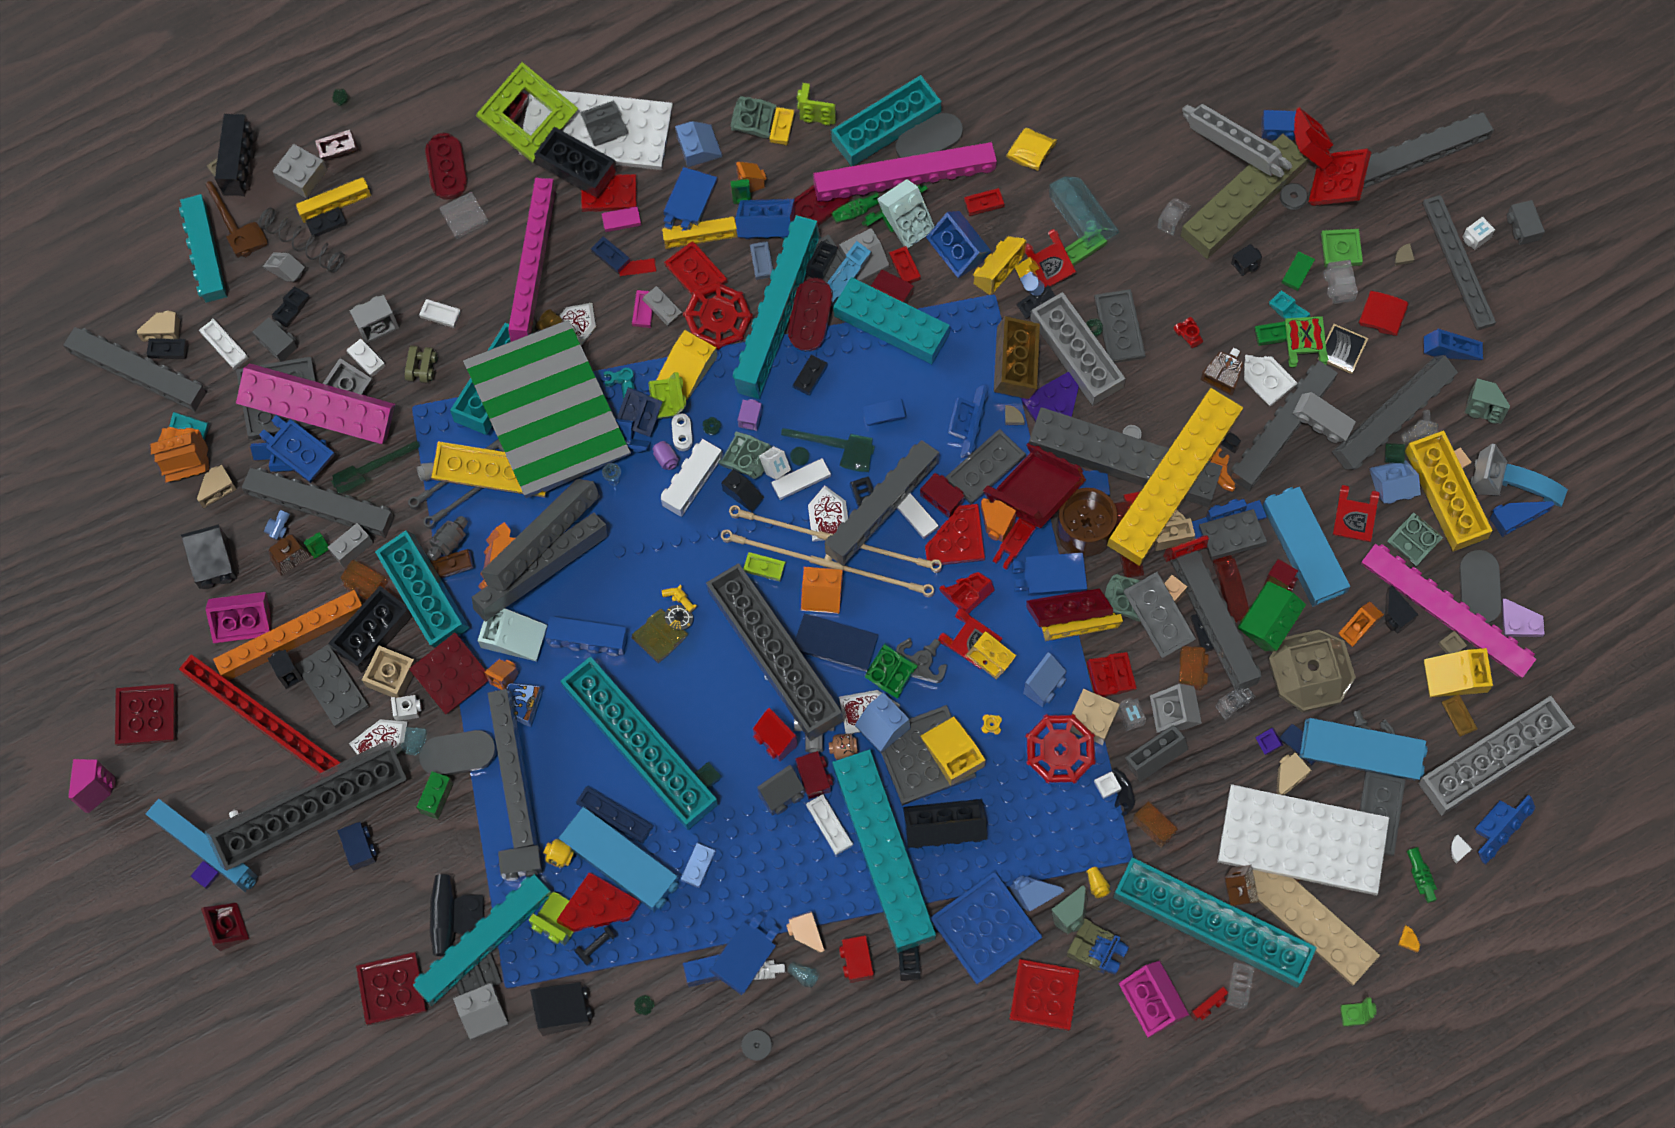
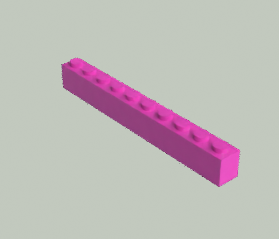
M992 142L817 172L814 173L813 183L817 200L829 201L833 198H847L855 194L864 195L872 191L881 192L896 187L906 179L917 185L929 181L937 182L946 178L954 179L963 175L972 176L975 173H989L995 170L997 160Z
M535 178L508 329L511 342L531 335L555 198L553 179Z
M1375 544L1361 562L1362 566L1390 586H1393L1401 594L1455 631L1476 648H1487L1490 658L1519 679L1524 677L1537 660L1531 650L1528 648L1523 650L1518 646L1519 642L1511 636L1507 638L1502 635V630L1494 624L1490 626L1485 622L1486 618L1482 615L1470 612L1468 605L1462 601L1460 603L1456 602L1450 592L1447 590L1442 592L1437 588L1438 584L1430 578L1428 580L1424 579L1418 569L1414 567L1410 569L1405 565V560L1399 556L1394 557L1389 554L1390 550L1384 545L1378 546Z

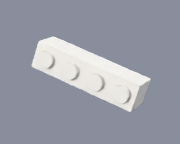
M704 439L699 444L697 443L692 449L690 458L684 460L679 474L676 473L673 476L670 487L662 492V506L682 517L718 465L719 460L722 459V450Z

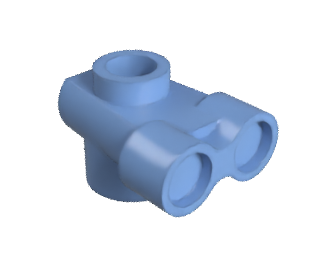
M280 510L276 521L270 518L263 532L269 534L268 537L275 540L278 537L282 538L286 531L284 524L287 522L290 514Z

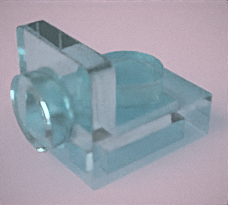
M406 727L404 743H401V748L406 754L417 755V753L422 751L426 739V729Z

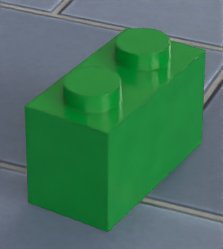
M432 771L416 807L421 814L439 819L452 789V780L447 776Z

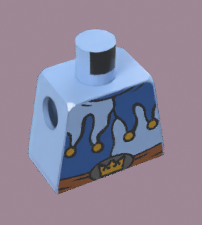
M508 684L507 689L512 692L517 721L531 727L542 695L540 687Z

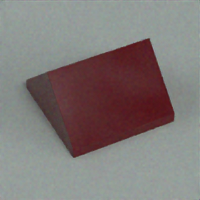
M237 903L208 906L201 909L213 946L219 951L249 939Z

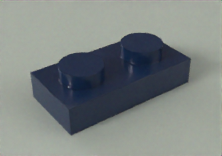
M604 236L591 248V252L617 274L630 262V258Z

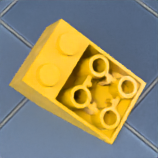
M1487 648L1464 650L1424 659L1430 697L1488 693L1493 687Z
M955 717L950 718L920 736L950 786L985 767L983 755Z

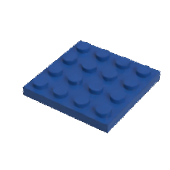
M995 871L930 917L932 924L976 985L1042 938Z

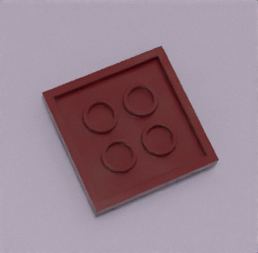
M456 633L452 634L409 668L410 672L445 715L488 681L485 675L486 670Z
M175 684L116 688V746L175 742Z
M415 952L356 966L364 1018L367 1026L427 1012L425 999L413 986L415 979L420 975L417 954Z

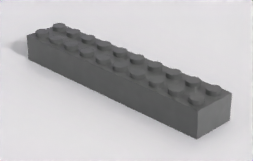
M1042 407L1029 440V444L1037 445L1046 452L1050 451L1060 459L1064 458L1070 463L1098 470L1101 473H1107L1110 476L1141 486L1146 485L1169 448ZM1209 462L1184 500L1209 507L1222 466Z
M738 563L706 582L708 593L809 741L814 740L843 722L842 711L741 565Z
M384 741L205 830V833L220 866L227 871L407 779L392 745Z

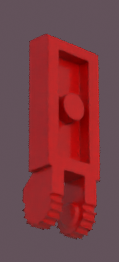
M1019 518L1000 545V549L995 555L993 562H999L1003 553H1008L1010 556L1003 565V568L1007 570L1014 558H1017L1037 526Z

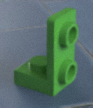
M1366 998L1361 1004L1340 1006L1343 1027L1367 1025L1374 1018L1376 1006L1375 1003H1372L1371 998Z

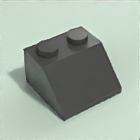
M791 765L757 787L759 798L772 816L776 813L777 815L783 813L787 809L786 806L792 802L794 804L799 802L805 794L804 787Z

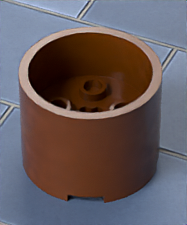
M1095 488L1077 489L1059 509L1056 529L1061 546L1070 554L1083 553V558L1084 556L1099 555L1109 547L1107 544L1116 526L1117 510L1114 502L1101 490Z

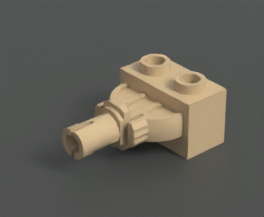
M1177 509L1155 542V551L1167 549L1195 539L1191 518L1186 519Z

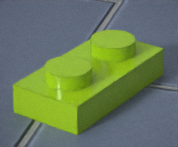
M748 552L743 570L745 573L780 582L786 564L781 560Z

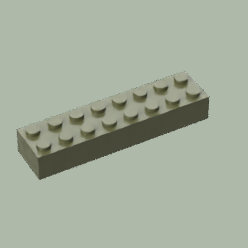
M1284 134L1280 135L1272 145L1281 151L1282 157L1291 162L1292 168L1290 170L1282 168L1284 171L1282 177L1274 174L1270 176L1249 164L1183 225L1181 237L1207 260L1269 203L1286 184H1289L1307 167L1309 158L1299 151L1298 146Z

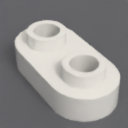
M685 414L675 415L672 419L673 443L677 450L687 451L692 446L690 418ZM680 420L684 421L683 424H678ZM680 438L686 439L684 442L679 441Z

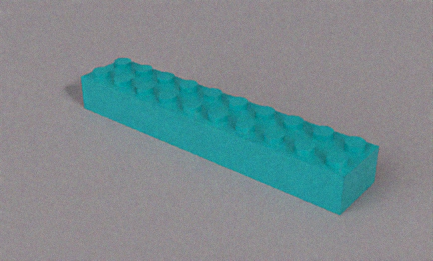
M796 215L794 222L791 221L789 225V235L784 238L782 245L783 251L777 256V267L771 272V282L765 288L764 301L760 302L758 306L759 314L752 322L753 330L751 335H747L745 341L746 348L744 351H741L739 356L740 364L733 372L735 386L739 394L757 399L761 396L789 322L797 288L804 282L806 266L813 256L820 239L816 220Z
M591 656L560 681L563 689L687 830L718 806L714 795Z
M867 750L833 761V770L897 953L935 940L936 934L871 751Z
M1133 857L1113 896L1114 899L1296 988L1301 984L1317 947Z

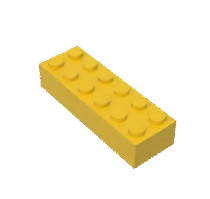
M1443 430L1409 443L1405 450L1412 467L1419 474V482L1452 551L1454 552L1488 539L1492 533V528L1445 431Z

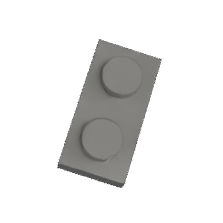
M657 286L642 299L667 326L682 313Z

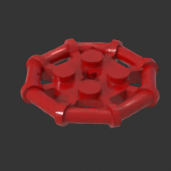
M716 282L713 285L699 290L695 289L692 292L693 295L686 311L683 312V317H685L693 335L719 350L723 346L737 341L741 342L744 339L743 336L750 320L753 319V314L750 313L742 291L739 292L720 282ZM712 292L716 293V296L706 299L704 295ZM721 292H723L727 295L732 296L733 298L730 300L728 298L721 296L720 294ZM699 300L703 303L700 311H694ZM737 301L742 310V312L738 313L734 307V303H736ZM721 311L723 318L716 319L713 313ZM696 317H699L700 324L702 325L699 329L694 321ZM737 318L743 319L737 330L734 327ZM704 331L716 334L715 339L704 335ZM728 331H731V333L733 334L732 336L726 337L724 339H721L720 335L725 334Z
M1046 714L1029 733H1026V763L1046 781L1045 783L1073 782L1075 784L1096 763L1094 752L1095 733H1092L1081 723L1075 714ZM1053 723H1067L1066 729H1054ZM1047 726L1050 732L1043 739L1039 738V733ZM1072 726H1074L1084 736L1081 738L1076 737V735L1070 731ZM1086 742L1087 756L1081 755V743ZM1035 743H1039L1040 755L1035 757ZM1059 744L1066 747V751H1063V754L1055 751V747H1058ZM1078 759L1083 761L1084 763L1074 772L1072 769L1073 764ZM1040 760L1048 764L1051 768L1049 772L1038 763ZM1055 769H1067L1068 774L1054 775Z

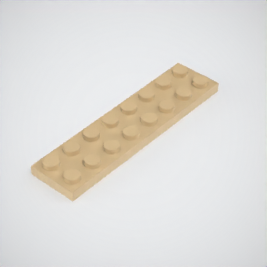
M1253 870L1259 903L1299 939L1317 947L1315 953L1352 986L1380 956L1294 878Z

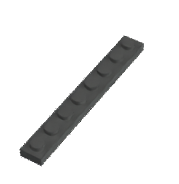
M1439 195L1425 199L1422 204L1477 331L1494 326L1496 321L1442 196Z

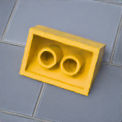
M1009 236L1004 241L1001 240L996 246V251L986 257L985 264L975 270L973 274L974 285L987 294L992 295L1015 269V266L1025 257L1026 240Z

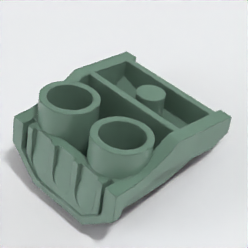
M740 96L734 108L731 130L769 138L772 116L776 105L761 99Z
M735 432L733 441L722 460H719L718 463L725 468L734 469L748 475L752 479L761 476L764 468L759 455L772 447L768 443L762 442L750 435Z
M1413 512L1387 542L1394 546L1415 566H1418L1443 537Z
M1118 574L1112 576L1106 587L1105 597L1113 607V613L1141 622L1123 590L1140 580Z

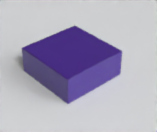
M1274 728L1255 737L1265 755L1283 746Z
M202 861L190 877L208 889L220 873Z

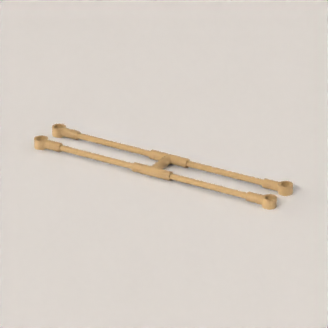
M737 505L731 506L729 509L730 516L735 519L739 517L749 520L754 519L817 536V538L826 540L830 535L833 536L830 533L817 532L757 516L752 512L741 510ZM738 510V513L732 514V511ZM723 530L721 533V538L725 543L732 541L743 545L748 544L793 556L831 569H840L907 587L909 590L923 593L928 598L934 594V588L930 584L923 586L912 582L906 583L843 566L838 562L832 561V558L827 554L825 559L812 555L807 556L748 540L746 537L732 534L730 530ZM730 534V537L726 539L724 535ZM865 544L860 547L861 549L917 563L919 566L930 568L934 573H938L942 569V564L939 560L917 559ZM934 564H939V567L937 569L933 568L932 566ZM929 588L932 591L930 593H926L925 590Z

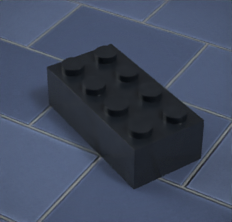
M245 114L223 115L215 180L223 196H245V190H248L249 187L247 176L251 172L249 161L250 157L253 156L252 141H255V131L252 130L251 122L248 121Z
M555 126L534 154L538 166L596 198L599 197L617 172L616 161L613 158Z
M379 586L328 644L335 653L362 673L370 664L378 646L385 647L412 617V614L407 606Z

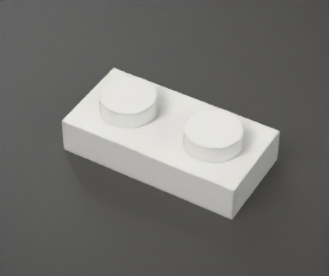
M359 339L347 349L348 354L371 378L385 367V363L362 339Z

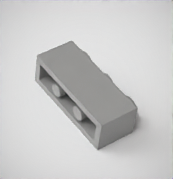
M1312 392L1302 394L1293 411V414L1298 417L1299 421L1308 423L1313 427L1314 431L1323 433L1333 443L1346 441L1356 422Z

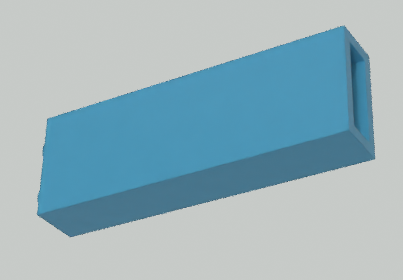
M1290 487L1280 495L1276 496V494L1268 496L1264 501L1263 509L1292 567L1298 570L1297 577L1312 607L1347 593L1350 584L1301 488L1293 489V487Z
M1309 718L1305 719L1299 757L1301 759L1415 781L1420 780V777L1424 774L1423 757H1426L1428 747L1425 746V740Z
M160 799L147 811L146 815L155 824L242 891L246 892L247 889L249 890L255 885L258 876L245 864L241 863L227 871L223 869L218 862L207 835Z
M584 807L559 836V840L571 847L575 854L653 912L657 908L660 910L667 901L665 899L667 895L674 893L679 886L678 877Z

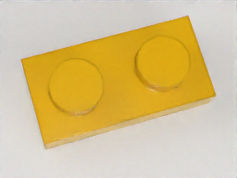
M776 107L769 138L771 143L788 145L794 110Z

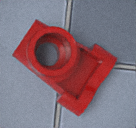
M1192 317L1187 318L1182 323H1177L1173 327L1177 335L1182 336L1192 348L1202 344L1203 339L1200 335V330Z

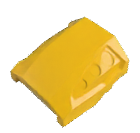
M1025 128L1012 145L1007 158L1022 166L1039 170L1043 160L1051 152V148L1056 145L1057 139H1051L1029 128Z

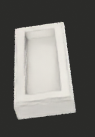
M426 299L419 316L420 318L455 328L461 310Z

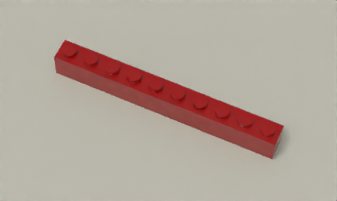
M192 654L179 668L186 678L316 773L320 774L340 764L331 755Z

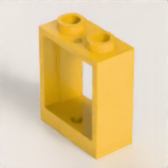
M986 631L966 654L969 659L995 679L1006 670L1016 657L1013 652Z

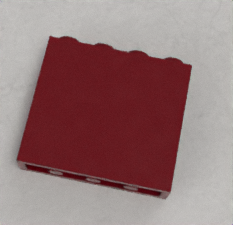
M1027 443L1026 446L1030 454L996 489L987 485L983 492L990 503H994L995 500L1001 501L1016 510L1017 517L1042 528L1086 479L1079 465H1073L1064 458L1056 457L1050 451L1046 452L1037 445L1033 446Z

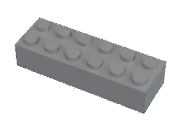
M1063 292L1031 310L1030 320L1040 324V334L1074 378L1092 406L1124 388L1126 378Z

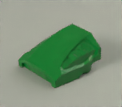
M884 643L869 667L865 678L898 699L918 665Z

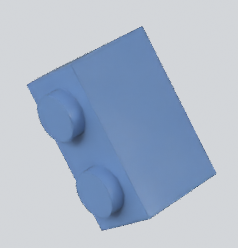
M691 121L675 126L677 139L687 167L722 157L711 125Z
M1406 460L1369 468L1375 489L1380 493L1379 498L1383 503H1394L1396 500L1412 499L1414 496L1421 495L1419 474Z
M1048 652L1025 682L1023 694L1042 707L1046 702L1049 704L1055 696L1054 691L1057 687L1061 688L1067 680L1065 678L1066 670L1052 654Z
M884 693L868 704L855 724V727L880 753L911 729L909 718Z
M1024 876L1018 877L1013 881L1014 884L1009 886L1020 907L1028 911H1032L1064 892V889L1060 886L1030 877L1024 878Z

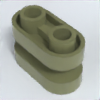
M410 346L405 368L406 381L414 382L416 376L420 378L421 383H429L430 380H433L434 369L432 367L433 363L437 361V352H434V348L425 347L424 352H420L419 346ZM420 359L422 360L421 368L417 369L418 362Z

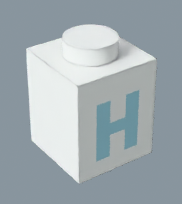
M1481 217L1465 230L1463 239L1468 246L1476 250L1491 239L1495 229Z
M774 446L759 455L766 475L774 479L782 478L791 470L784 451Z

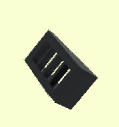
M821 241L806 266V275L823 280L838 247Z
M869 476L849 483L859 508L861 501L866 497H859V494L868 492L869 495L867 496H870L873 493ZM859 486H866V488L857 490V487Z
M918 946L898 952L901 981L920 980ZM915 953L912 956H903V954ZM903 962H915V964H904Z

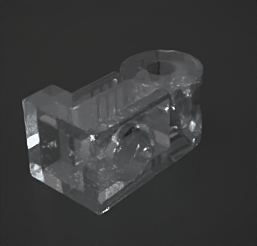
M1249 688L1238 692L1234 689L1219 699L1215 707L1224 719L1227 720L1239 709L1249 704L1255 698V695Z

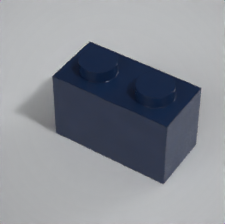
M357 822L337 830L349 866L353 871L376 862L374 856L377 855L374 845L369 843L368 838L371 835L367 826L364 827L361 822Z

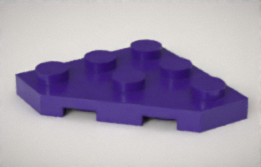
M1067 372L1037 389L1029 399L1022 398L1021 401L1035 422L1041 407L1072 417L1079 386L1071 374Z

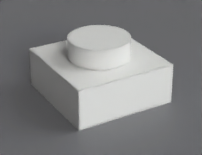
M1113 772L1094 780L1103 799L1121 791V787Z

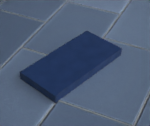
M804 613L794 643L803 654L867 672L878 634Z

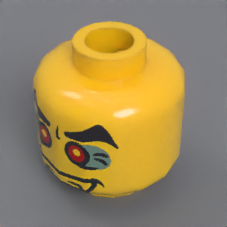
M554 839L552 843H547L543 853L546 854L545 860L547 863L563 868L565 865H569L574 851L563 841Z

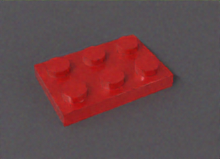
M636 174L614 175L598 198L581 189L582 212L617 211L637 207Z
M693 241L664 262L667 269L691 295H693L692 292L695 289L699 290L716 282H720L723 285L728 282L727 278ZM712 293L707 294V295H704V297L707 298V297L710 296Z

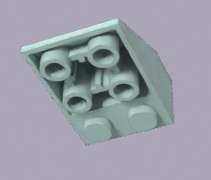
M908 179L877 199L903 246H907V248L926 237L935 227L919 188Z
M503 609L486 622H483L478 643L483 649L537 661L547 625L508 609Z

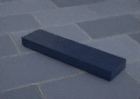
M587 786L576 801V804L580 807L586 808L595 816L642 844L653 829L651 824Z

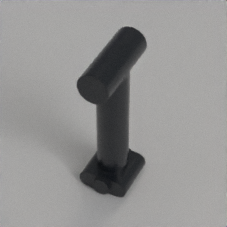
M608 926L604 928L605 932L585 950L581 946L574 950L586 966L593 962L589 957L609 938H616V935Z

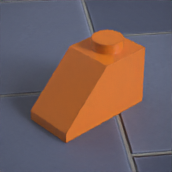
M736 163L738 180L749 179L750 193L765 188L764 180H767L763 169H759L758 164Z
M1368 602L1357 611L1338 634L1353 647L1377 624L1384 614L1371 602Z
M500 659L485 672L490 685L500 690L507 689L508 684H513L519 674L513 662L509 660L504 662Z

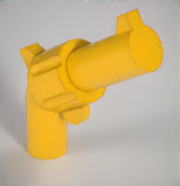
M681 585L677 588L662 590L663 597L672 596V600L678 603L681 602L689 613L697 607L696 604L693 605L687 599V594L682 590Z

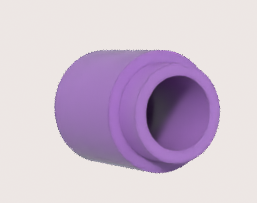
M661 441L653 447V455L663 469L671 470L677 466L679 458L669 444Z

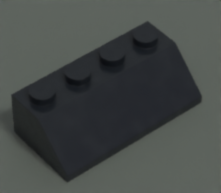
M982 799L903 807L908 848L988 840Z

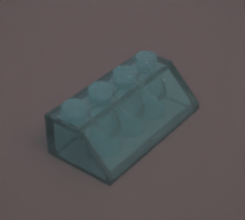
M1064 176L1049 184V197L1079 239H1082V243L1087 246V250L1100 241L1107 240L1119 233V230L1081 178Z

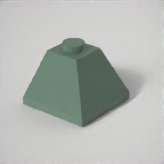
M1081 886L1052 909L1055 926L1067 934L1072 931L1076 932L1083 925L1088 904L1086 888L1084 886Z

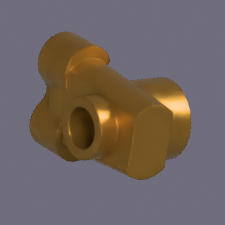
M548 309L540 316L536 327L539 330H544L561 323L562 318L551 309Z

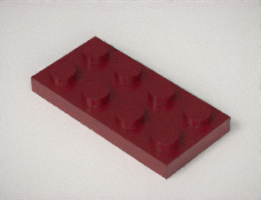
M1100 588L1026 601V608L1038 627H1049L1055 624H1067L1073 621H1084L1090 618H1102L1113 615V607Z

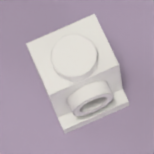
M415 695L399 698L391 697L393 717L396 721L420 718L419 711H422L420 699L417 700ZM403 705H409V707L403 708Z

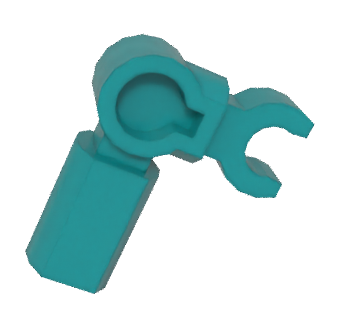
M623 368L621 371H617V373L612 371L604 372V377H611V380L605 381V386L611 387L615 383L622 384L623 400L628 387L635 389L633 383L634 374L630 368Z

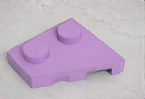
M1502 599L1503 633L1505 637H1543L1545 635L1542 615L1510 600Z

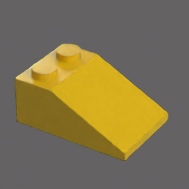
M684 330L674 344L656 380L668 379L674 372H678L679 377H682L683 380L682 395H685L686 400H688L716 360V347Z

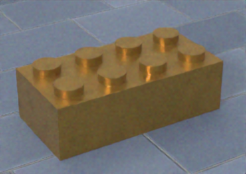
M1004 316L997 326L994 392L1029 399L1037 390L1039 323Z

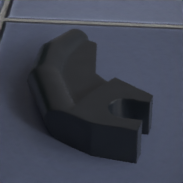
M1114 768L1112 772L1121 787L1114 806L1117 808L1122 805L1124 811L1121 814L1125 816L1133 809L1135 797L1132 785L1126 775L1117 768Z

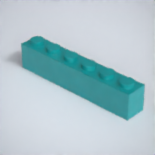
M202 194L181 199L182 207H179L181 217L185 220L182 223L185 234L188 233L189 237L186 239L188 249L192 251V254L189 256L192 265H195L196 269L193 270L195 280L199 282V286L196 287L198 295L203 297L206 303L226 298L227 293L206 202Z

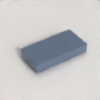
M768 242L750 244L756 280L770 278L773 267Z

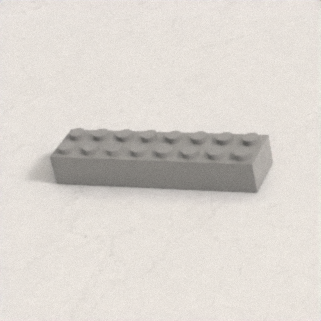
M1549 696L1422 777L1418 784L1442 816L1569 735L1575 727L1552 696Z

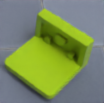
M803 83L802 90L799 89L797 94V109L800 112V120L808 123L819 122L823 125H834L836 122V105L810 100V84Z
M674 372L665 380L649 381L650 396L663 401L657 419L674 417L684 409L686 398L685 395H682L683 380L682 377H679L678 372Z
M556 892L551 893L538 915L532 914L528 920L532 925L531 929L539 934L545 933L549 936L548 939L557 945L559 942L566 945L574 932L558 924L557 918L569 900Z

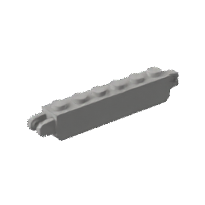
M1204 104L1199 105L1196 109L1189 105L1182 109L1183 116L1189 122L1191 129L1266 174L1282 177L1284 175L1282 168L1287 170L1292 168L1291 162L1282 157L1281 151L1277 147Z

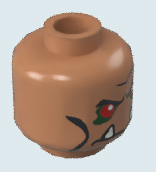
M851 734L834 735L833 742H829L830 754H834L836 760L857 754L856 738H853Z

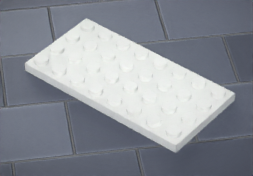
M558 91L578 108V111L561 129L562 131L613 158L616 161V165L662 170L673 108L672 103ZM531 94L529 95L523 130L530 136L552 112ZM614 100L628 134L594 146L580 112Z
M1231 785L1217 862L1232 866L1251 864L1252 869L1256 871L1377 895L1389 817Z

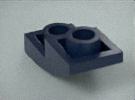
M1291 724L1281 735L1280 740L1294 750L1298 756L1300 755L1303 731ZM1303 759V760H1305L1307 763H1309L1310 765H1313V764L1316 762V761H1311V760Z

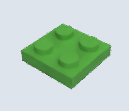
M1359 229L1325 230L1321 232L1325 267L1362 265Z

